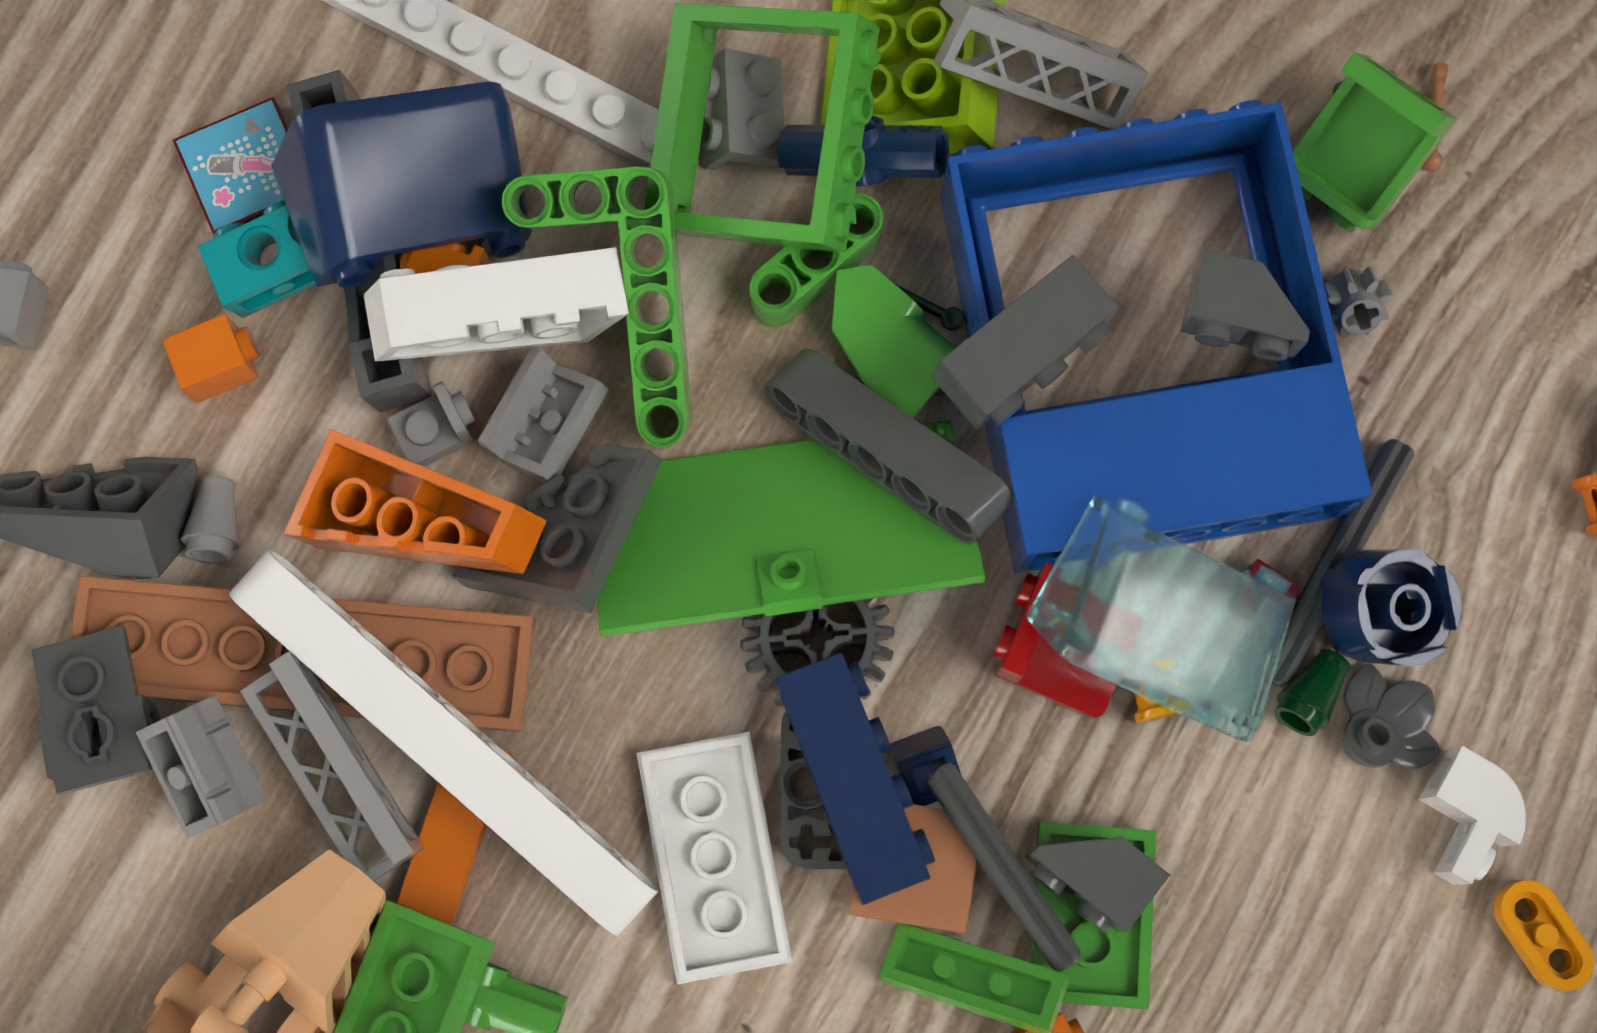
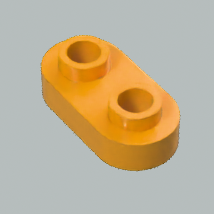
M1533 880L1513 881L1503 886L1497 893L1493 904L1495 920L1535 980L1546 988L1560 991H1572L1584 986L1594 971V955L1591 947L1554 893L1544 884ZM1520 899L1526 901L1530 908L1529 916L1524 921L1520 920L1515 914V905ZM1556 949L1561 952L1564 958V964L1559 971H1555L1549 963V956Z

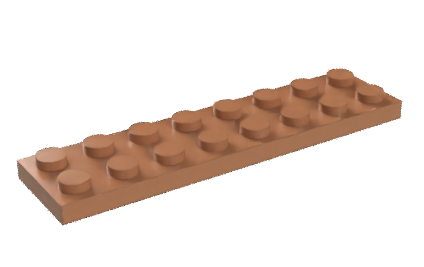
M88 576L79 577L70 639L123 625L127 631L138 695H143L147 699L198 703L216 695L221 705L250 708L240 690L270 672L272 669L269 664L289 651L233 601L229 595L233 589ZM331 598L479 729L523 733L536 619L533 616ZM318 676L342 716L365 718ZM280 682L260 694L270 710L295 711L294 704Z

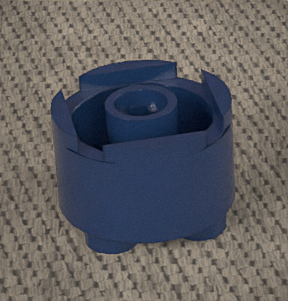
M1371 549L1355 552L1347 556L1336 567L1329 569L1321 581L1323 592L1321 603L1322 618L1326 631L1332 640L1333 648L1340 655L1363 663L1418 666L1433 661L1448 647L1443 646V644L1447 640L1450 631L1457 630L1461 620V595L1453 574L1445 565H1438L1432 558L1427 556L1430 554L1418 549Z

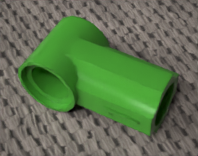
M488 962L465 1023L487 1030L495 1027L509 1033H557L569 997L542 986L511 977V971Z

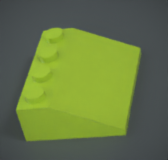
M833 0V12L859 13L880 27L877 51L882 53L879 64L873 69L870 89L874 101L872 116L882 118L885 125L942 126L944 133L948 134L949 154H955L963 148L976 145L986 146L988 150L994 149L999 88L941 68L934 61L954 20L940 6L941 0ZM991 0L1006 6V0ZM969 29L956 57L968 61L989 51L984 34ZM829 36L821 125L826 123L839 36ZM997 40L998 46L1002 45L1003 41ZM993 64L986 67L991 70H994Z

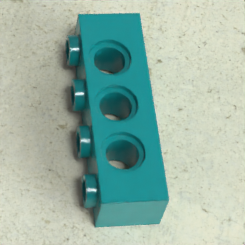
M284 200L271 204L264 210L263 216L246 224L234 223L220 228L213 234L214 239L198 246L222 307L242 318L316 284ZM277 243V253L274 259L268 264L261 265L260 258L264 249L271 244Z

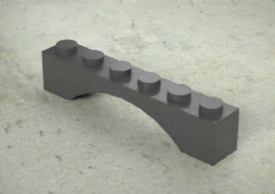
M340 70L287 85L294 118L316 106L360 99L357 91ZM398 254L383 256L378 265L371 270L372 276L364 283L344 288L348 317V346L360 396L379 412L422 401L433 396L423 357L375 361L363 294L380 279V274L400 269Z

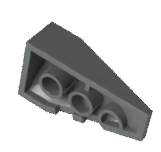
M138 457L126 459L124 463L125 469L95 473L92 463L75 465L70 473L43 480L37 471L0 475V539L107 575L134 576L138 579L159 578L186 546L181 542V538L192 510L198 471L196 460Z

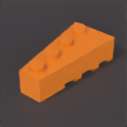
M330 429L283 534L324 550L524 574L547 520L517 504Z

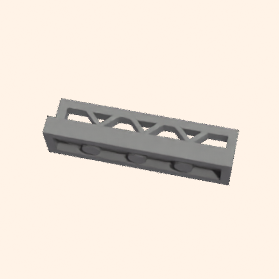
M941 0L940 6L954 20L934 59L939 67L1107 128L1119 129L1148 75V72L1121 50L994 1ZM969 29L984 34L989 51L967 61L956 56ZM997 40L1003 41L1005 43L998 46ZM1023 49L1029 51L1033 68L1014 77L1008 76L1002 59ZM1042 56L1050 60L1043 63ZM992 64L994 66V70L986 68ZM1067 66L1072 67L1077 84L1059 93L1051 92L1047 76ZM1086 73L1093 76L1087 79ZM1038 81L1039 87L1032 85V83ZM1111 82L1121 86L1107 112L1095 108L1091 92ZM1081 97L1082 102L1076 101V99Z
M288 651L269 664L272 669L270 672L240 690L345 860L359 868L371 880L376 881L425 849L318 676L294 654ZM280 682L295 706L293 719L273 715L260 694ZM279 724L291 726L288 739ZM301 729L310 730L325 754L326 758L323 768L303 764L297 755L296 748ZM309 773L321 775L319 788ZM331 778L341 780L356 804L354 817L333 813L326 802ZM340 823L352 825L349 837ZM362 827L372 830L388 858L371 869L367 868L356 850Z

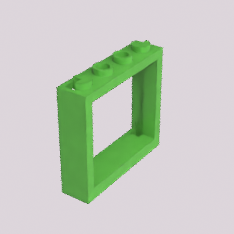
M674 3L650 168L665 174L671 182L674 195L677 235L846 253L850 223L856 224V210L853 206L856 181L861 179L865 167V155L862 149L865 124L869 123L873 114L874 101L870 91L873 69L879 64L882 53L877 51L879 26L861 14L851 12ZM718 29L839 36L810 225L690 213ZM650 177L648 178L644 210L654 206L659 198L658 185Z

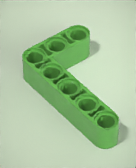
M640 166L526 175L515 178L506 186L502 194V207L507 218L519 227L544 228L618 222L623 283L629 312L626 317L636 426L639 435L646 443L661 448L674 445L688 432L691 426L692 408L674 195L671 182L660 171ZM642 177L652 178L659 189V198L656 204L646 210L638 208L631 198V188L634 182ZM588 181L595 183L600 188L602 194V202L599 208L591 214H585L580 211L575 202V193L578 187ZM535 186L544 195L545 207L540 215L531 219L521 211L519 201L522 192L526 188ZM646 234H653L658 237L664 247V256L661 262L654 267L642 264L636 255V245L639 239ZM649 291L659 292L668 301L669 313L661 323H652L642 314L641 301ZM654 348L663 349L671 355L674 369L669 378L660 379L649 373L645 363L646 356L650 350ZM665 405L677 413L679 425L675 433L662 434L652 426L650 417L655 406Z

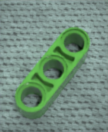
M861 193L854 194L853 206L856 210V218L866 220L872 228L867 233L860 235L849 232L846 253L785 246L753 274L749 285L752 313L759 322L770 327L784 326L791 322L835 285L836 270L857 267L877 249L881 240L884 218L882 208L875 199ZM819 252L829 257L831 262L823 269L814 270L804 265L802 259L810 253ZM777 286L786 290L790 296L781 304L771 305L764 302L760 295L765 289Z

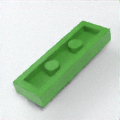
M902 923L898 924L879 974L884 984L1034 1033H1052L1069 984L1067 974Z

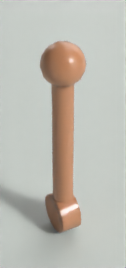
M1435 63L1430 82L1433 84L1431 100L1442 107L1443 87L1447 78L1448 65ZM1438 145L1422 165L1424 170L1435 171L1441 166L1443 160L1442 155L1438 152Z

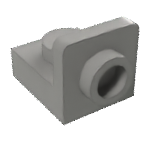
M442 381L432 386L435 395L387 418L406 459L423 467L475 442L467 425L476 420L463 394L459 391L451 395Z

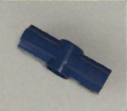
M872 116L864 128L862 149L865 155V167L861 179L856 181V186L878 184L889 177L941 178L945 172L950 152L948 134L944 133L942 126L885 125L882 118ZM786 125L780 131L777 156L779 167L783 168L787 175H818L825 125Z

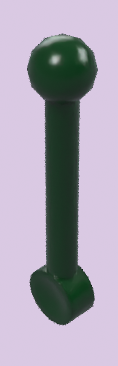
M897 285L922 310L940 318L943 327L947 330H957L962 325L964 314L959 308L949 307L945 309Z

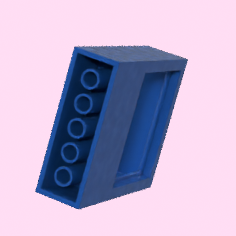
M1248 100L1232 106L1228 111L1208 114L1205 109H1194L1177 115L1174 120L1153 123L1152 119L1139 118L1122 124L1119 129L1098 132L1094 127L1079 128L1067 133L1064 138L1043 141L1038 136H1030L1012 142L1009 147L988 150L986 146L982 145L970 146L957 151L954 156L947 158L940 200L968 338L1005 309L986 211L1232 171L1252 260L1264 263L1310 330L1308 342L1294 358L1287 356L1285 360L1275 361V369L1025 411V406L1023 405L1000 425H997L992 418L986 422L985 429L994 473L1008 486L1013 498L1011 506L1002 515L1014 574L1041 570L1046 562L1059 567L1338 519L1372 496L1281 102L1262 105L1260 100Z

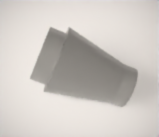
M208 476L201 479L198 496L181 538V542L186 545L185 555L189 559L209 564L227 563L232 560L233 551L239 548L234 498L236 484L234 481L218 476Z

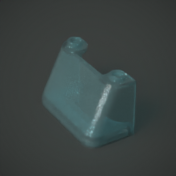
M1094 494L1025 617L1058 654L1078 667L1228 736L1249 743L1262 721L1295 606L1296 598L1288 592L1292 582L1264 566H1260L1257 573L1248 570L1241 573L1158 532L1147 523L1151 513L1135 502L1119 496L1116 503L1113 504Z

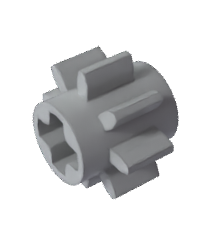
M1368 266L1363 271L1347 269L1345 267L1332 278L1330 283H1323L1332 322L1334 321L1340 336H1344L1347 332L1368 335L1382 320L1389 319L1384 303L1390 301L1393 295L1386 280L1378 281L1372 267Z

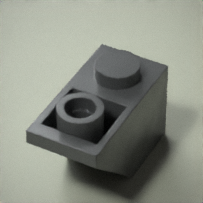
M1204 250L1193 269L1180 332L1195 335L1194 339L1198 343L1210 347H1227L1231 343L1252 348V353L1255 356L1267 360L1280 361L1287 359V356L1294 358L1308 342L1310 330L1264 263Z
M1124 837L1041 845L1031 848L1025 856L1026 859L1035 865L1030 872L1032 877L1057 896L1063 889L1069 892L1082 903L1077 912L1104 934L1111 927L1117 932H1128L1170 877L1168 872Z

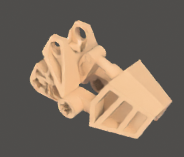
M328 849L227 924L211 942L213 946L225 955L209 975L190 961L180 966L158 992L154 1000V1004L157 1007L140 1033H250L242 1025L262 1002L268 1003L277 991L284 996L283 1000L295 1009L276 1033H320L321 1030L326 1033H334L385 905V891L359 868ZM241 984H243L244 987L239 992H237V989L240 987Z

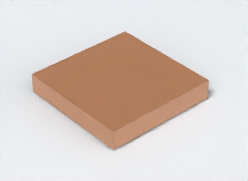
M913 804V806L904 809L912 832L922 828L928 839L935 858L934 863L926 865L931 878L865 905L860 903L853 885L849 915L966 934L977 858L943 809Z

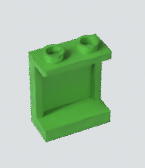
M1353 52L1341 69L1346 78L1293 150L1304 199L1309 200L1312 195L1316 196L1329 206L1325 213L1327 217L1350 232H1353L1356 227L1361 230L1375 229L1457 120L1456 117L1369 56Z

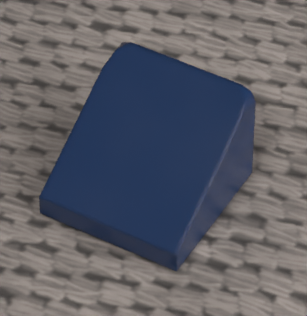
M941 726L930 728L890 744V753L897 772L901 773L914 805L926 806L937 802V799L926 785L925 778L939 766L951 763L955 765L961 774L951 741Z

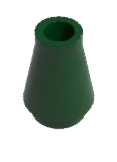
M1321 649L1315 659L1277 695L1279 703L1275 709L1277 718L1293 731L1305 736H1314L1319 729L1327 728L1344 678L1351 668L1350 663L1333 650Z

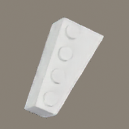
M616 247L471 267L467 265H452L433 272L415 274L413 269H395L380 274V279L363 294L375 361L585 343L629 314Z

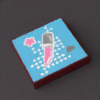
M274 97L173 139L213 234L224 226L234 223L246 224L264 215L263 212L268 206L284 200L271 165L287 133L288 126Z

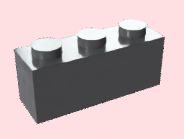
M1071 255L940 360L932 378L977 430L991 418L997 425H1000L1024 405L1025 401L1020 395L1035 382L1041 389H1044L1063 374L1069 367L1064 359L1078 347L1087 354L1107 338L1112 332L1107 323L1119 309V306L1078 259Z

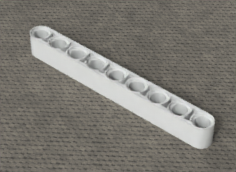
M268 549L229 593L230 597L240 608L610 933L620 936L658 893V888L643 872L281 555Z

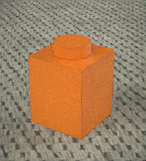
M226 314L162 339L181 390L196 403L259 378L252 360L259 358L260 353L251 332L246 326L239 329Z

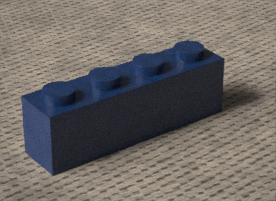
M841 652L775 678L778 692L860 903L865 905L930 879L931 877L926 865L934 863L935 858L923 829L912 832L904 809L913 806V802L901 773L890 776L882 753L891 750L890 743L879 717L868 720L860 698L869 695V691L858 663L854 662L847 665Z

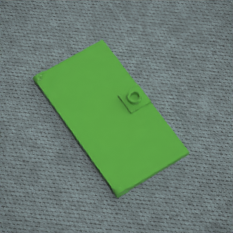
M950 420L923 424L955 446ZM815 439L662 460L597 599L599 631L601 637L758 614L772 616L821 609L823 605L983 583L985 582V572L977 541L967 544L954 538Z

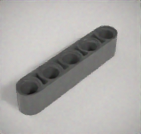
M811 349L801 350L764 385L763 391L766 399L783 418L963 543H975L1013 502L1012 493L1008 486L994 472Z

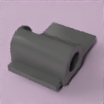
M121 625L32 649L44 720L38 722L47 778L54 781L56 794L61 796L152 771L149 759L135 732L150 725L149 716L153 723L160 721L161 718L151 700L143 695H138L126 628Z

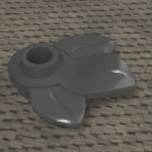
M1366 664L1353 674L1346 685L1343 695L1350 719L1344 727L1342 742L1349 758L1357 764L1373 768L1382 767L1391 762L1408 770H1416L1430 764L1441 752L1438 742L1424 730L1432 720L1435 711V699L1431 688L1417 681L1399 682L1390 688L1380 672L1372 664ZM1368 730H1371L1377 736L1380 745L1371 741Z

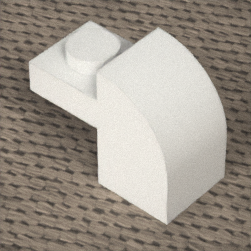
M1464 746L1444 750L1418 799L1459 823L1433 874L1452 885L1472 884L1474 879L1481 880L1491 868L1496 856V850L1491 848L1493 843L1500 847L1520 845L1526 827L1525 805L1517 785L1500 767Z

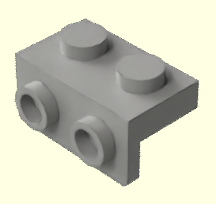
M724 48L713 57L700 143L703 168L715 170L727 161L777 168L779 166L777 149L780 142V131L784 128L781 59Z
M532 347L516 370L513 380L496 410L489 417L478 442L505 465L548 482L563 472L609 389L598 379L559 365L544 351Z

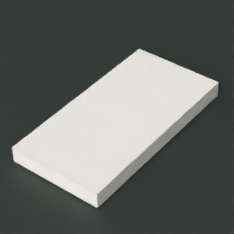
M750 731L637 753L677 985L793 962Z

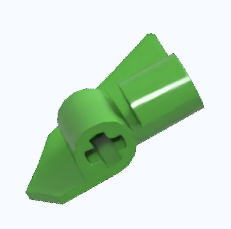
M872 264L836 270L832 332L862 383L915 418L933 395L937 397L943 392L932 378V375L940 360L956 347L926 322V315L913 299Z

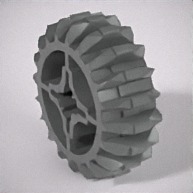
M874 598L842 602L855 613L862 625L851 627V624H839L830 620L825 613L823 605L821 609L807 610L803 622L797 627L783 629V633L770 634L778 615L765 616V614H762L761 618L744 616L742 618V627L748 631L758 633V636L742 639L740 641L741 650L745 652L759 651L760 654L746 662L745 668L748 673H756L766 669L767 674L757 683L758 690L764 693L775 684V678L787 674L778 665L772 652L784 651L785 654H799L808 661L809 665L816 663L817 655L816 652L811 651V643L804 646L801 638L810 636V630L813 627V612H816L818 626L824 627L823 635L830 632L834 638L825 642L821 660L831 657L838 650L851 648V645L865 644L864 653L858 665L863 677L867 676L871 680L880 683L885 677V672L872 663L873 659L883 662L891 661L893 650L877 645V641L893 638L895 631L894 627L887 625L876 626L875 622L884 619L889 614L888 606L883 604L869 609L867 604ZM868 685L869 695L862 697L863 700H866L871 695ZM777 692L774 703L779 707H783L782 699L779 692Z

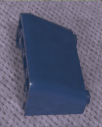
M480 82L313 107L296 116L291 122L271 165L317 287L338 283V286L342 288L357 286L372 276L371 270L378 265L383 256L475 239L477 245L484 248L487 254L493 253L495 258L509 257L520 252L525 247V242L532 232L531 228L519 227L512 223L504 214L502 207V194L506 186L515 178L522 177L511 107L503 87L497 82ZM524 190L520 196L519 205L525 216L529 217Z

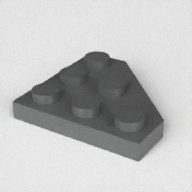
M605 444L588 455L590 464L568 479L559 474L523 497L524 509L547 520L524 574L457 566L452 577L468 588L591 614L662 461L648 449Z

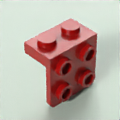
M1046 562L1037 576L1027 573L1014 603L1023 607L1022 613L1015 628L1005 625L992 655L1001 660L995 676L1088 717L1098 718L1105 713L1140 629L1141 619L1137 613L1063 582L1067 571Z

